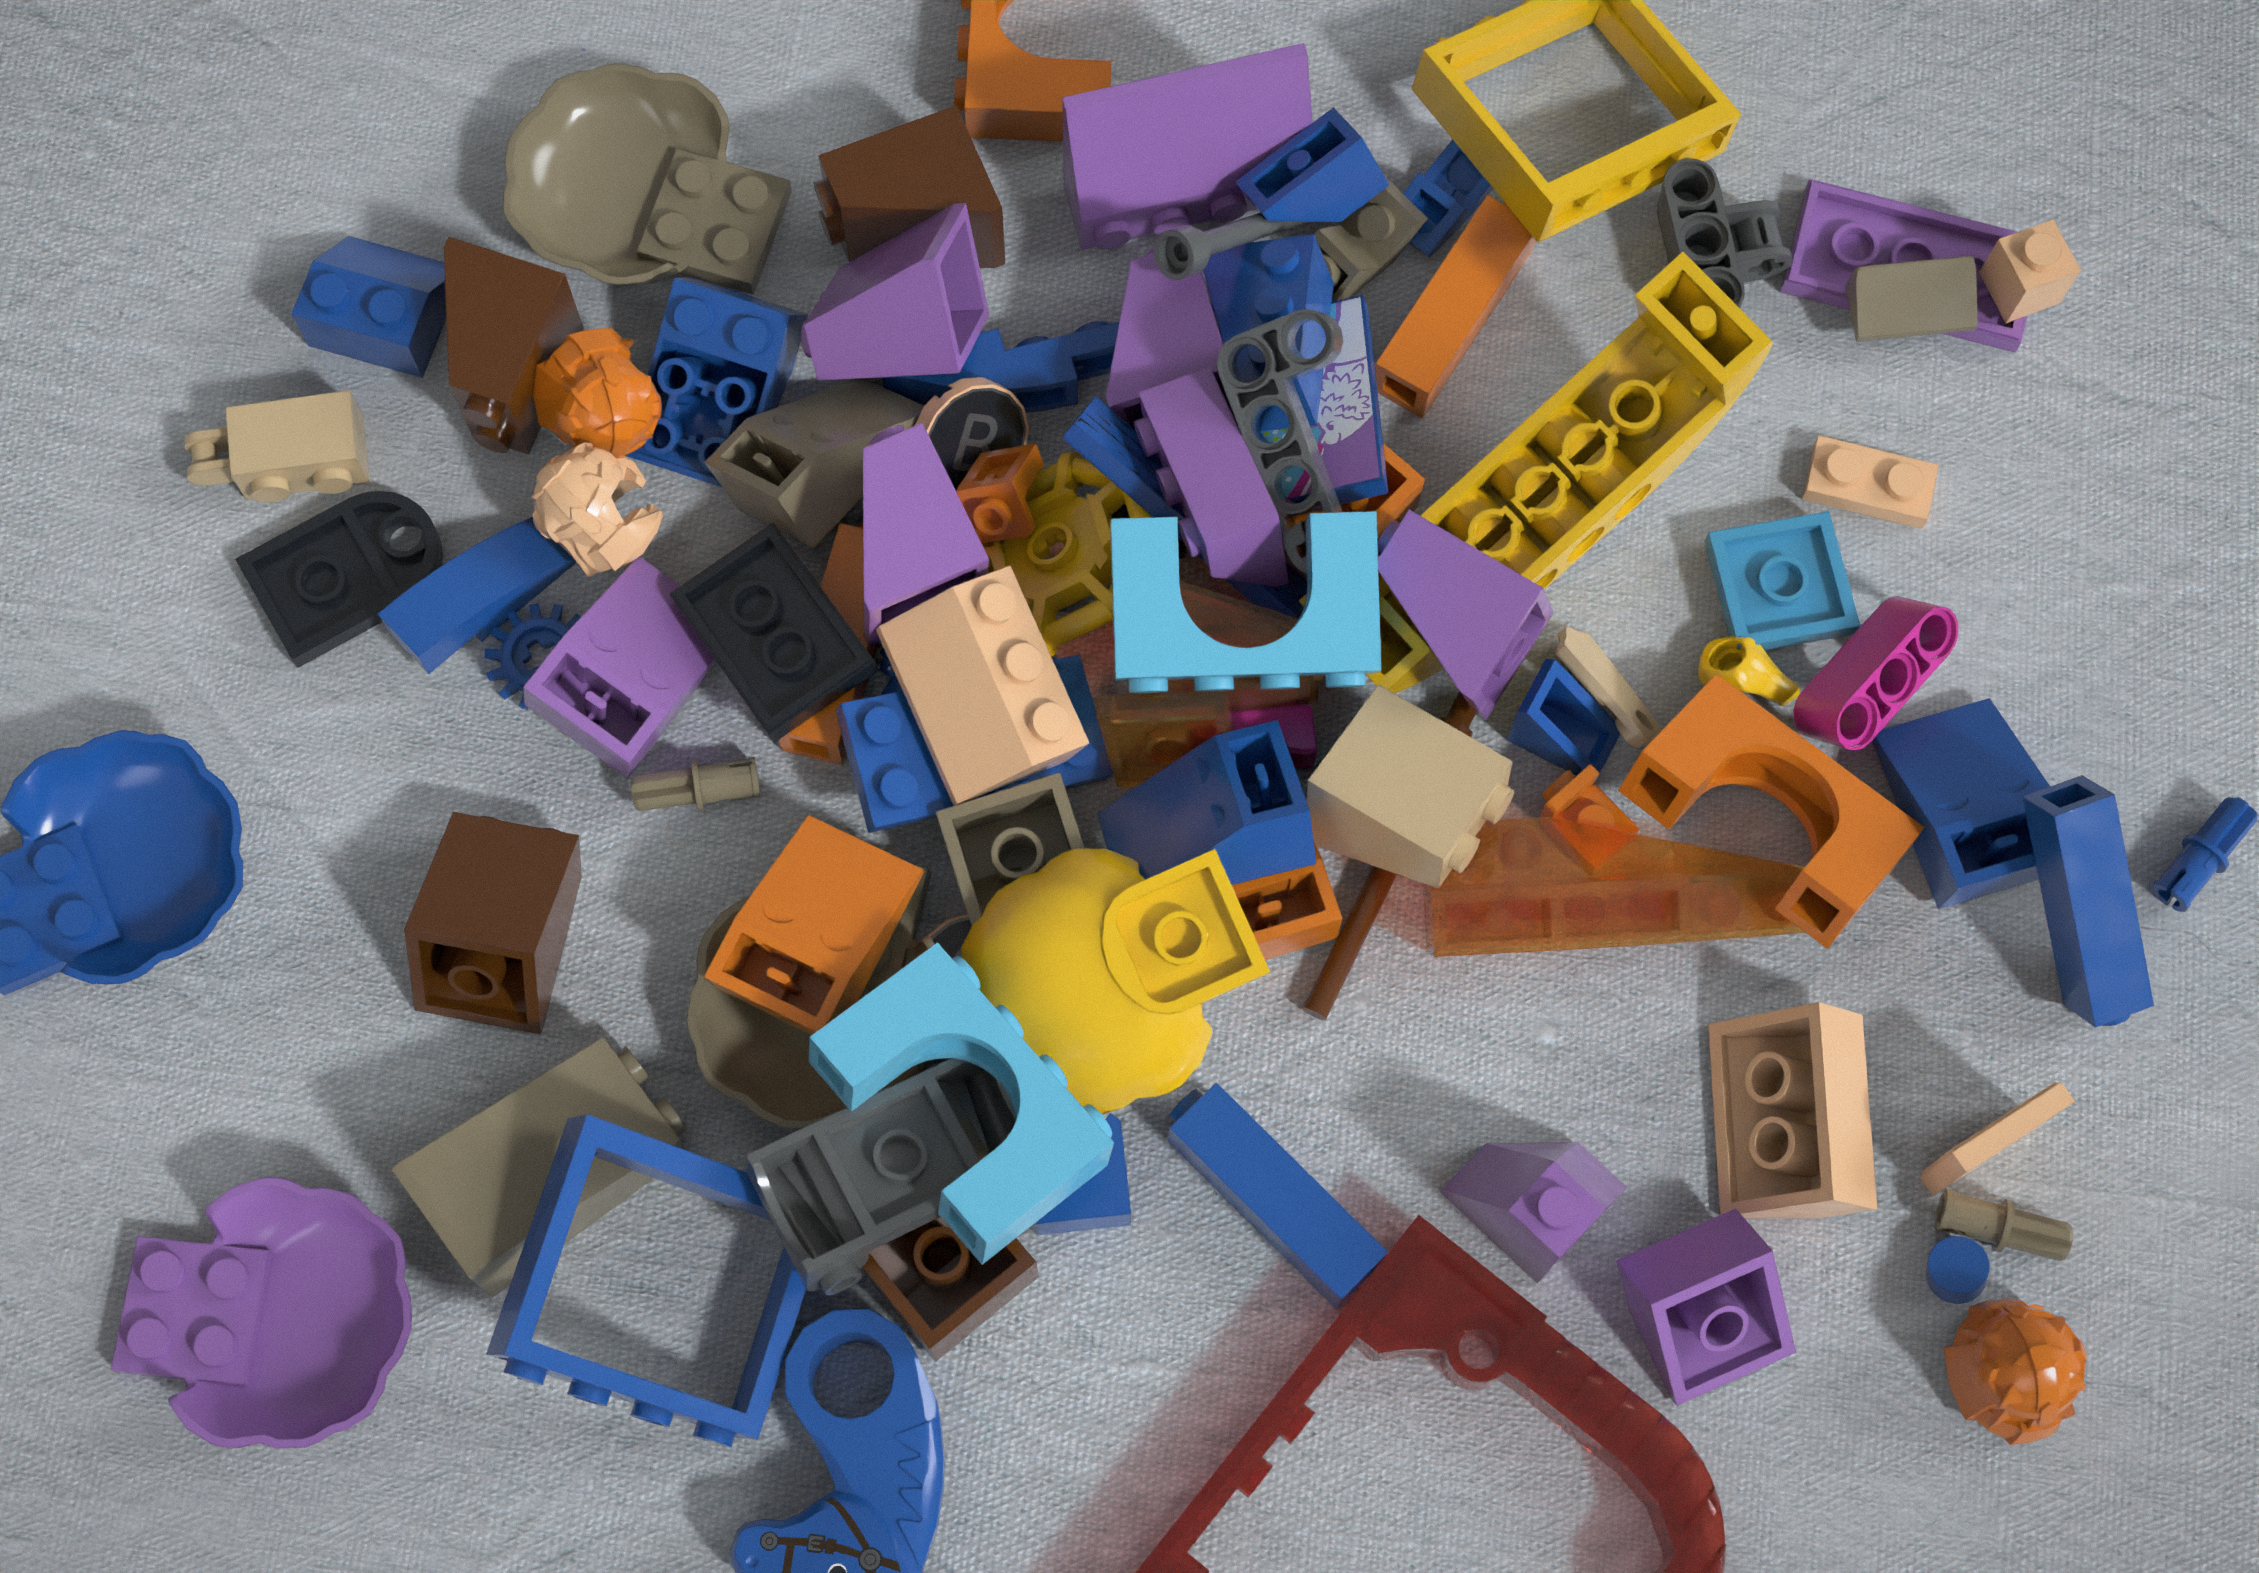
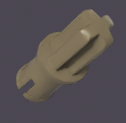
M755 757L697 765V760H690L691 768L635 775L630 781L633 806L639 811L695 803L698 811L704 810L703 804L760 797Z
M1945 1189L1941 1194L1934 1223L1935 1230L1947 1231L1991 1243L1992 1250L1996 1252H2002L2005 1247L2057 1261L2067 1258L2073 1243L2074 1232H2072V1226L2067 1222L2014 1209V1202L2005 1199L2000 1205L1955 1193L1950 1189Z

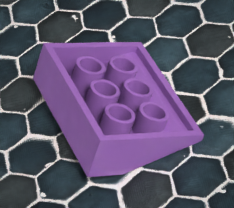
M1301 43L1062 97L1064 190L1081 250L1093 247L1113 249L1124 245L1132 238L1154 233L1160 235L1166 230L1181 225H1193L1210 220L1220 223L1230 222L1239 219L1246 212L1257 210L1239 189L1236 181L1313 123L1308 54L1305 44Z

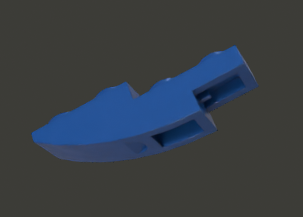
M1104 321L1090 322L1076 329L1074 333L1051 339L1045 336L1030 337L1018 343L1015 348L1007 350L1004 348L999 328L986 332L981 331L960 373L882 377L883 386L892 392L925 406L935 395L940 398L945 392L951 390L952 388L948 385L963 378L983 377L1001 384L1011 391L1024 406L1025 413L1077 405L1078 381L1110 373L1119 322L1111 324Z

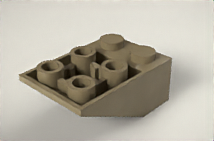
M863 378L851 379L745 419L704 463L741 512L768 526L774 522L780 532L814 548L825 536L834 530L837 523L863 496V448L870 445V440L876 434L887 428L903 425L907 430L914 427L924 405Z

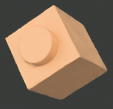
M2052 219L1998 239L1979 274L2005 323H2009L2060 304L2078 277L2081 269L2056 222Z

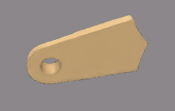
M1566 626L1557 635L1560 643L1555 651L1556 656L1600 705H1606L1617 717L1615 720L1616 727L1629 744L1638 749L1644 745L1647 746L1662 731L1658 721L1592 636L1587 632L1578 631Z

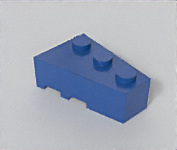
M1315 234L1249 242L1212 255L1203 270L1224 343L1235 335L1294 311L1309 309L1326 313L1330 316L1334 283ZM1316 321L1306 322L1296 332V348L1305 358L1315 357L1325 346V331ZM1255 345L1247 346L1237 356V372L1245 381L1253 382L1257 380L1265 370V356ZM1324 368L1293 380L1310 426L1317 425ZM1278 406L1268 407L1260 416V431L1287 429L1289 427L1288 416Z

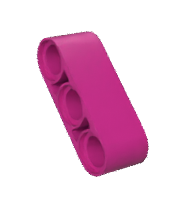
M1900 596L1890 597L1885 600L1802 690L1796 699L1793 709V721L1796 729L1805 737L1853 751L1863 749L1877 736L1951 653L1958 638L1956 615L1949 608Z

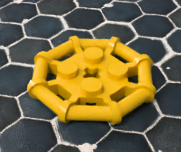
M1076 451L1062 453L1059 456L1058 462L1042 469L1025 496L1036 524L1030 536L1008 539L1004 543L1001 541L981 543L989 558L988 572L1011 566L1051 657L1056 654L1058 647L1113 621L1112 584L1108 590L1105 588L1112 581L1110 542L1112 514L1123 504H1126L1130 518H1154L1088 460L1081 458L1080 454ZM1083 485L1100 488L1095 495L1086 493L1087 499L1078 497L1076 494L1077 488H1081ZM1058 542L1065 546L1058 555L1046 559L1052 555L1051 546ZM1090 595L1096 599V601L1056 620L1057 611Z

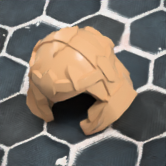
M583 442L564 454L556 455L549 459L536 476L537 484L531 496L534 500V513L532 515L536 529L545 538L558 542L577 561L589 578L598 572L609 569L616 571L619 568H625L644 553L658 532L663 512L652 503L647 505L645 509L638 508L632 510L623 519L615 506V502L625 493L637 488H643L646 482L636 463L625 456L624 458L616 459L610 452L593 447L592 443Z

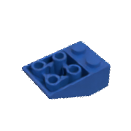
M674 278L648 375L651 376V381L661 397V417L653 432V438L647 440L642 447L626 456L722 487L704 462L745 419L778 407L792 374L801 342L802 325L807 320L808 314L697 278Z
M1990 698L1882 729L1872 742L1898 808L1925 827L1913 843V847L1938 910L2039 880L2023 796L2048 788L2050 785Z
M1278 720L1214 735L1097 813L1106 848L1139 863V873L1145 879L1213 849H1216L1231 885L1317 864L1310 810Z

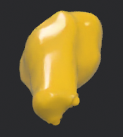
M1734 635L1725 636L1709 642L1703 648L1699 658L1698 678L1704 686L1718 674L1742 693L1760 695L1780 706L1787 705L1788 702L1796 699L1800 694L1799 685L1781 672L1769 658L1763 647L1756 644L1752 638L1735 637ZM1739 644L1741 649L1737 650V645Z

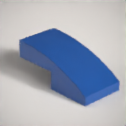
M1453 139L1425 175L1419 172L1403 192L1428 218L1409 243L1429 258L1449 240L1493 190L1492 186Z

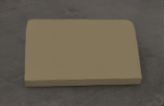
M1973 256L1861 266L1853 270L1845 286L1856 342L1972 331L1978 327L1977 277Z

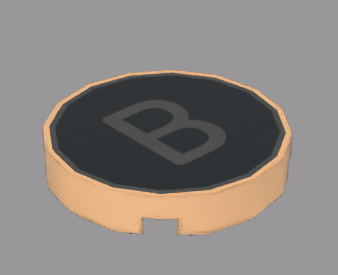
M983 377L963 378L948 385L952 389L945 392L940 398L935 395L923 407L915 424L916 426L923 423L955 490H957L980 453L1027 445L1029 425L1024 406L1004 386Z

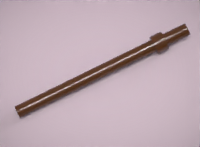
M1459 691L1447 716L1439 717L1438 719L1470 737L1473 735L1469 727L1476 714ZM1375 866L1372 867L1303 1007L1307 1014L1320 1020L1327 1019L1397 874Z

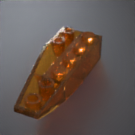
M1551 817L1500 819L1496 824L1486 820L1475 836L1480 839L1479 846L1464 871L1458 873L1452 869L1439 888L1423 883L1426 952L1434 957L1625 947L1805 933L1775 910L1785 893L1804 869L1803 866Z

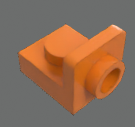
M1036 443L980 453L957 488V495L981 543L1027 537L1034 531L1036 524L1025 496L1044 466Z
M1591 764L1577 776L1570 770H1567L1544 791L1542 798L1547 803L1537 821L1589 876L1594 874L1630 842L1639 831V828L1595 784L1600 773Z

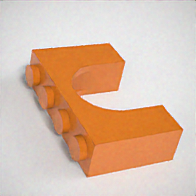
M961 0V9L971 10L970 25H959L958 61L967 62L966 78H955L954 106H957L960 114H965L966 128L970 137L1063 142L1062 97L1111 87V61L1045 58L1030 54L1014 45L999 26L1002 14L1014 0Z
M1718 674L1647 745L1618 789L1621 794L1669 830L1703 793L1721 785L1737 784L1753 787L1770 794L1785 804L1798 817L1807 831L1811 843L1812 856L1810 862L1800 872L1775 910L1827 949L1893 871L1925 828Z

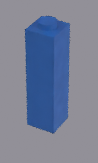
M2081 775L2023 796V802L2063 1005L2096 1028L2123 1023L2129 1019L2131 1014L2154 1006L2116 797L2114 793Z
M1217 1082L1204 1095L1197 1089L1192 1090L1171 1111L1169 1117L1175 1123L1169 1128L1168 1142L1336 1309L1383 1263L1388 1251Z

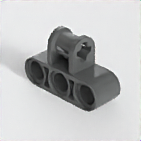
M1685 158L1675 162L1668 168L1657 203V217L1668 263L1672 262L1681 252H1684L1741 309L1745 297L1744 282L1776 276L1790 268L1793 263L1791 250L1783 247L1777 224L1781 219L1779 204L1775 201L1762 200L1725 206L1718 177L1714 169L1706 162ZM1688 192L1694 194L1699 200L1694 202L1684 201L1675 194ZM1701 245L1708 248L1712 254L1700 256L1693 253L1688 247Z

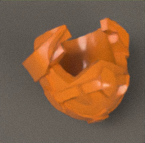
M612 328L590 329L568 334L563 344L554 351L548 360L536 365L532 396L539 425L551 430L562 442L571 444L572 448L583 442L592 443L593 447L610 452L616 459L624 458V456L642 447L647 440L653 438V432L661 417V397L651 381V376H646L639 371L629 360L631 359L629 349L635 342L634 339H623Z
M2002 1298L1969 1306L1968 1316L1958 1327L1953 1344L1944 1348L1949 1387L1964 1419L1978 1421L1988 1431L2004 1437L2009 1445L2031 1443L2056 1433L2061 1420L2075 1414L2072 1402L2080 1391L2085 1390V1363L2088 1359L2082 1340H2079L2065 1323L2063 1316H2055L2044 1311L2043 1306L2033 1304L2028 1306L2025 1302L2018 1299Z

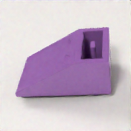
M641 557L633 561L561 638L523 687L524 705L627 779L717 663L669 595L679 588L680 585Z

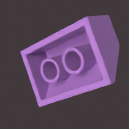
M1210 366L1139 392L1143 418L1134 421L1135 430L1146 457L1157 454L1163 468L1156 470V476L1167 505L1171 507L1179 504L1185 519L1179 520L1178 526L1191 558L1202 554L1211 577L1279 587L1289 583L1279 515Z

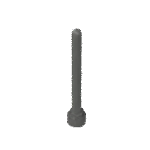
M1257 213L1204 232L1191 225H1181L1166 230L1157 237L1154 244V259L1163 275L1172 280H1182L1202 272L1212 255L1307 222L1267 221L1261 213Z

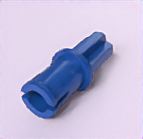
M2239 797L2225 798L2196 835L2188 834L2184 837L2181 843L2183 846L2181 853L2159 880L2152 884L2151 889L2162 903L2168 905L2172 898L2175 897L2177 900L2172 905V908L2179 912H2186L2191 902L2215 872L2223 873L2229 866L2228 856L2257 822L2258 814L2249 806L2248 802Z

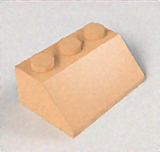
M1011 566L953 586L880 625L876 629L953 806L1064 763L1089 744Z
M1816 1002L1708 1024L1720 1215L1735 1208L1744 1218H1824L1878 1210L1863 1016Z

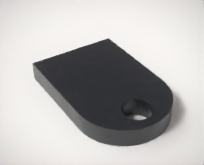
M370 491L352 496L239 556L235 560L296 667L299 668L382 623L378 616L380 611L442 566L443 549L439 534L431 518L415 501L394 492ZM404 526H415L422 530L421 539L414 548L407 551H397L390 547L391 536L397 529Z

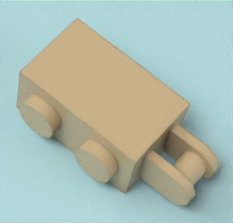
M350 390L225 407L227 427L195 431L184 437L185 450L192 453V465L186 469L188 482L200 486L235 482L246 500L254 499L267 503L278 502L287 499L292 493L316 490L325 494H336L349 490L352 485L370 483L364 416ZM229 452V458L218 460L217 453Z

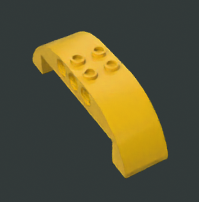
M1681 252L1635 294L1639 317L1430 506L1421 517L1538 584L1545 590L1648 497L1704 440L1751 382L1772 347V340L1684 252ZM1378 571L1381 671L1376 674L1366 675L1376 686L1379 684L1393 693H1398L1440 672L1444 667ZM1307 594L1299 600L1303 607L1306 602Z

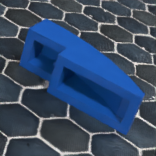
M533 517L485 539L445 563L380 611L378 616L387 631L430 674L474 636L483 642L490 636L495 627L500 628L509 620L508 614L513 611L516 613L571 568L576 563V560L558 542L545 538L536 529Z

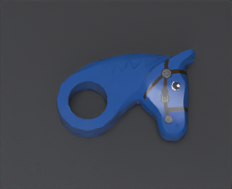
M870 1309L833 1310L804 1327L786 1357L785 1395L799 1420L816 1444L829 1469L835 1487L832 1492L813 1502L795 1516L784 1520L760 1519L745 1522L736 1531L729 1552L730 1563L735 1573H923L938 1529L944 1492L945 1456L942 1420L937 1399L913 1346L899 1325ZM856 1342L873 1345L887 1354L894 1370L892 1389L883 1404L869 1415L852 1419L834 1416L820 1407L817 1402L814 1385L817 1370L825 1357L842 1345Z

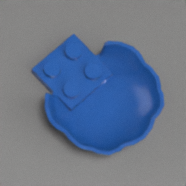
M120 730L95 737L80 747L60 748L50 751L36 758L14 779L2 803L1 813L22 835V847L0 856V993L5 996L59 972L90 984H122L135 980L149 972L161 960L177 957L204 942L214 930L218 921L231 909L243 888V860L239 852L242 826L238 803L225 783L206 769L202 757L186 740L164 734L148 735L137 731Z

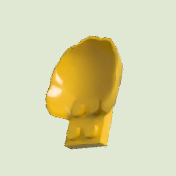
M1076 848L1063 852L1051 859L1038 872L1021 876L999 889L988 902L982 916L972 925L961 947L962 958L972 967L980 981L981 987L979 990L994 1007L1003 1005L1011 1011L1023 1029V1040L1038 1057L1046 1054L1057 1063L1067 1079L1068 1086L1066 1088L1083 1107L1086 1104H1090L1101 1114L1122 1109L1138 1098L1158 1097L1182 1086L1201 1064L1212 1036V1027L1202 1014V1004L1270 974L1268 965L1216 849L1148 879H1145L1139 873V863L1105 848Z

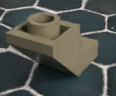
M1388 178L1386 179L1389 186L1348 216L1341 225L1318 229L1315 233L1334 283L1332 302L1351 298L1393 264L1428 219Z

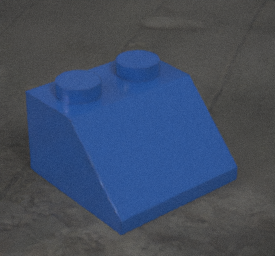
M348 236L313 260L291 315L309 347L423 378L446 321L444 262Z

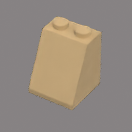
M1378 684L1308 779L1306 801L1310 810L1313 840L1318 847L1439 888L1452 869L1461 873L1470 863L1480 843V839L1475 836L1486 820L1496 824L1508 808L1514 795V790L1508 787L1513 761Z

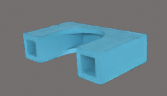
M1377 511L1309 514L1305 519L1307 596L1303 611L1294 627L1282 638L1267 645L1252 648L1233 647L1212 639L1202 632L1188 615L1180 593L1177 517L1111 519L1110 542L1115 681H1128L1129 693L1168 692V680L1194 679L1195 691L1234 690V678L1260 677V689L1300 688L1299 676L1326 675V687L1366 686L1365 674H1376L1381 671Z
M937 942L810 1036L809 1063L851 1112L909 1068L933 1059L953 1058L971 1062L988 1071L1001 1083L1011 1100L1015 1125L1008 1137L995 1150L941 1191L938 1210L941 1218L983 1265L1108 1165L1114 1142L1111 1139L1112 1130L1102 1114L1090 1104H1086L1083 1107L1066 1088L1068 1086L1067 1079L1057 1063L1046 1054L1038 1057L1023 1040V1029L1011 1011L1003 1005L994 1007L979 990L981 984L972 967L960 956L951 958Z

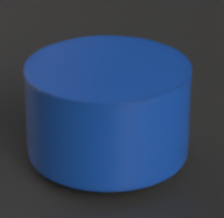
M1952 1236L1939 1241L1929 1254L1926 1268V1279L1930 1289L1937 1297L1949 1303L1963 1304L1973 1301L1983 1292L1990 1270L1988 1256L1977 1242L1966 1237Z

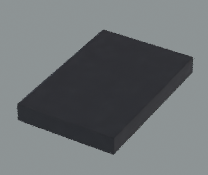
M774 522L669 594L774 743L880 670L874 659Z

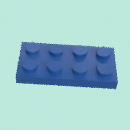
M1080 654L1054 659L1053 662L1089 744L1064 763L977 798L1057 773L1061 774L1065 789L1106 781L1114 775ZM903 691L841 703L835 709L868 833L937 818L936 811L953 806Z

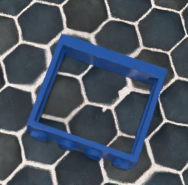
M588 1114L568 1118L486 1355L507 1361L503 1373L518 1377L517 1379L543 1385L546 1375L570 1382L567 1395L589 1403L607 1406L610 1396L633 1403L630 1416L649 1423L670 1427L672 1418L675 1417L696 1424L692 1436L703 1441L714 1442L731 1448L734 1438L758 1440L806 1291L785 1247H783L732 1408L531 1341L594 1157L770 1220L746 1172Z

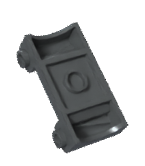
M951 1058L874 1094L852 1112L848 1108L842 1109L747 1154L746 1173L806 1290L815 1291L822 1288L825 1295H834L848 1289L861 1279L862 1273L859 1269L868 1261L869 1251L941 1217L938 1214L941 1191L995 1150L1008 1137L1015 1125L1014 1110L1006 1090L992 1074L971 1062Z

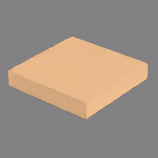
M2055 1081L1950 1149L1921 1171L1922 1175L1919 1178L1933 1197L2038 1129L2073 1104L2075 1100L2062 1082L2057 1084Z

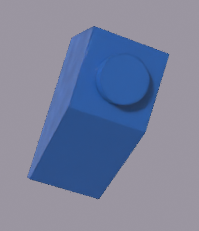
M1334 107L1236 181L1239 189L1267 221L1342 222L1389 186L1387 179L1363 138Z

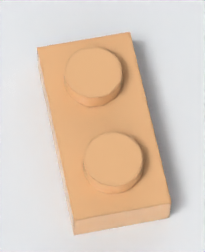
M1818 435L1812 449L1802 500L1922 529L1928 521L1939 464Z

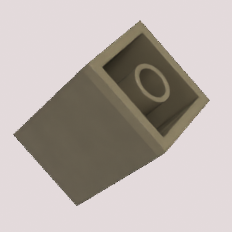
M604 1037L403 1159L392 1167L391 1170L466 1275L491 1297H494L507 1288L512 1281L568 1118L588 1114L684 1150L686 1149L677 1136L687 1130V1127L665 1097L653 1104L639 1086L649 1076L627 1046L615 1053ZM594 1157L564 1245L654 1178Z

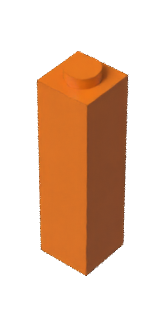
M1489 195L1486 196L1375 364L1378 394L1422 419L1532 253L1535 243L1534 237L1505 202L1501 203Z
M839 523L820 587L871 657L875 659L879 643L869 647L864 637L863 523H859L857 527ZM869 678L779 739L782 751L843 766L847 752L835 709L841 703L863 699Z

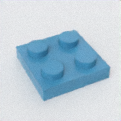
M1829 511L1708 533L1704 542L1729 636L1752 638L1764 650L1853 635L1861 626ZM1739 644L1737 645V650L1741 649Z

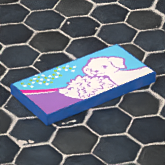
M1364 295L1331 303L1330 316L1336 320L1342 330L1343 345L1336 360L1324 368L1317 425L1310 426L1340 505L1389 493L1369 309ZM1288 428L1260 432L1268 441L1276 443L1284 438ZM1293 466L1284 474L1282 489L1286 497L1293 502L1301 503L1311 493V477L1302 467ZM1322 504L1312 511L1323 509ZM1306 511V512H1301V513L1292 514V516H1294V515H1299V514H1303V513H1307V512H1311V511Z

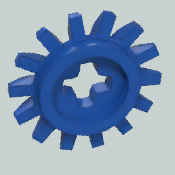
M539 603L529 605L531 619L525 622L521 621L515 611L507 615L514 627L509 634L496 627L493 629L490 635L503 643L501 650L485 649L484 658L500 662L501 667L486 674L490 682L504 679L509 681L498 693L504 700L519 690L523 691L525 684L539 668L538 666L529 670L525 666L532 659L529 648L537 643L544 649L556 646L561 638L581 618L579 614L576 613L565 624L561 622L563 606L554 604L550 617L543 618L541 617ZM523 691L519 707L521 709L528 710V707L524 705Z

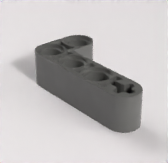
M1309 309L1294 311L1235 335L1224 343L1217 359L1218 373L1239 429L1279 515L1282 540L1287 554L1294 566L1304 573H1307L1305 521L1295 524L1292 514L1312 511L1321 504L1325 513L1343 512L1293 383V380L1325 368L1334 362L1341 352L1343 335L1335 319L1326 313ZM1316 321L1325 331V346L1315 357L1305 358L1296 348V332L1306 322ZM1255 345L1265 356V370L1260 378L1253 382H1247L1238 374L1236 360L1241 350L1247 346ZM1274 405L1284 410L1289 421L1288 432L1283 439L1276 443L1264 438L1259 429L1261 414L1265 409ZM1293 466L1305 469L1312 480L1311 493L1301 503L1293 502L1287 498L1282 489L1283 476Z

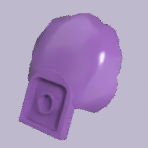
M262 1177L232 1187L207 1206L205 1215L216 1232L211 1244L137 1236L111 1370L121 1374L184 1380L186 1389L169 1397L168 1401L187 1430L211 1445L224 1448H242L259 1443L273 1448H306L321 1442L333 1433L348 1430L371 1415L385 1389L386 1377L401 1358L411 1334L412 1303L404 1279L406 1259L402 1238L385 1219L373 1214L361 1200L352 1194L329 1188H305L291 1180L279 1177Z

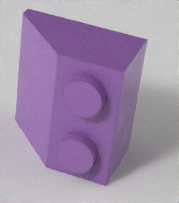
M1736 1208L1616 1261L1630 1314L1670 1398L1676 1406L1796 1353L1773 1250Z

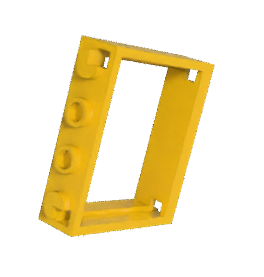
M1525 0L1519 7L1497 17L1490 15L1482 18L1472 28L1455 36L1438 38L1435 45L1423 50L1411 88L1538 243L1662 183L1668 168L1677 161L1688 158L1706 162L1724 153L1741 117L1739 110L1643 0ZM1594 23L1677 121L1548 183L1464 82Z

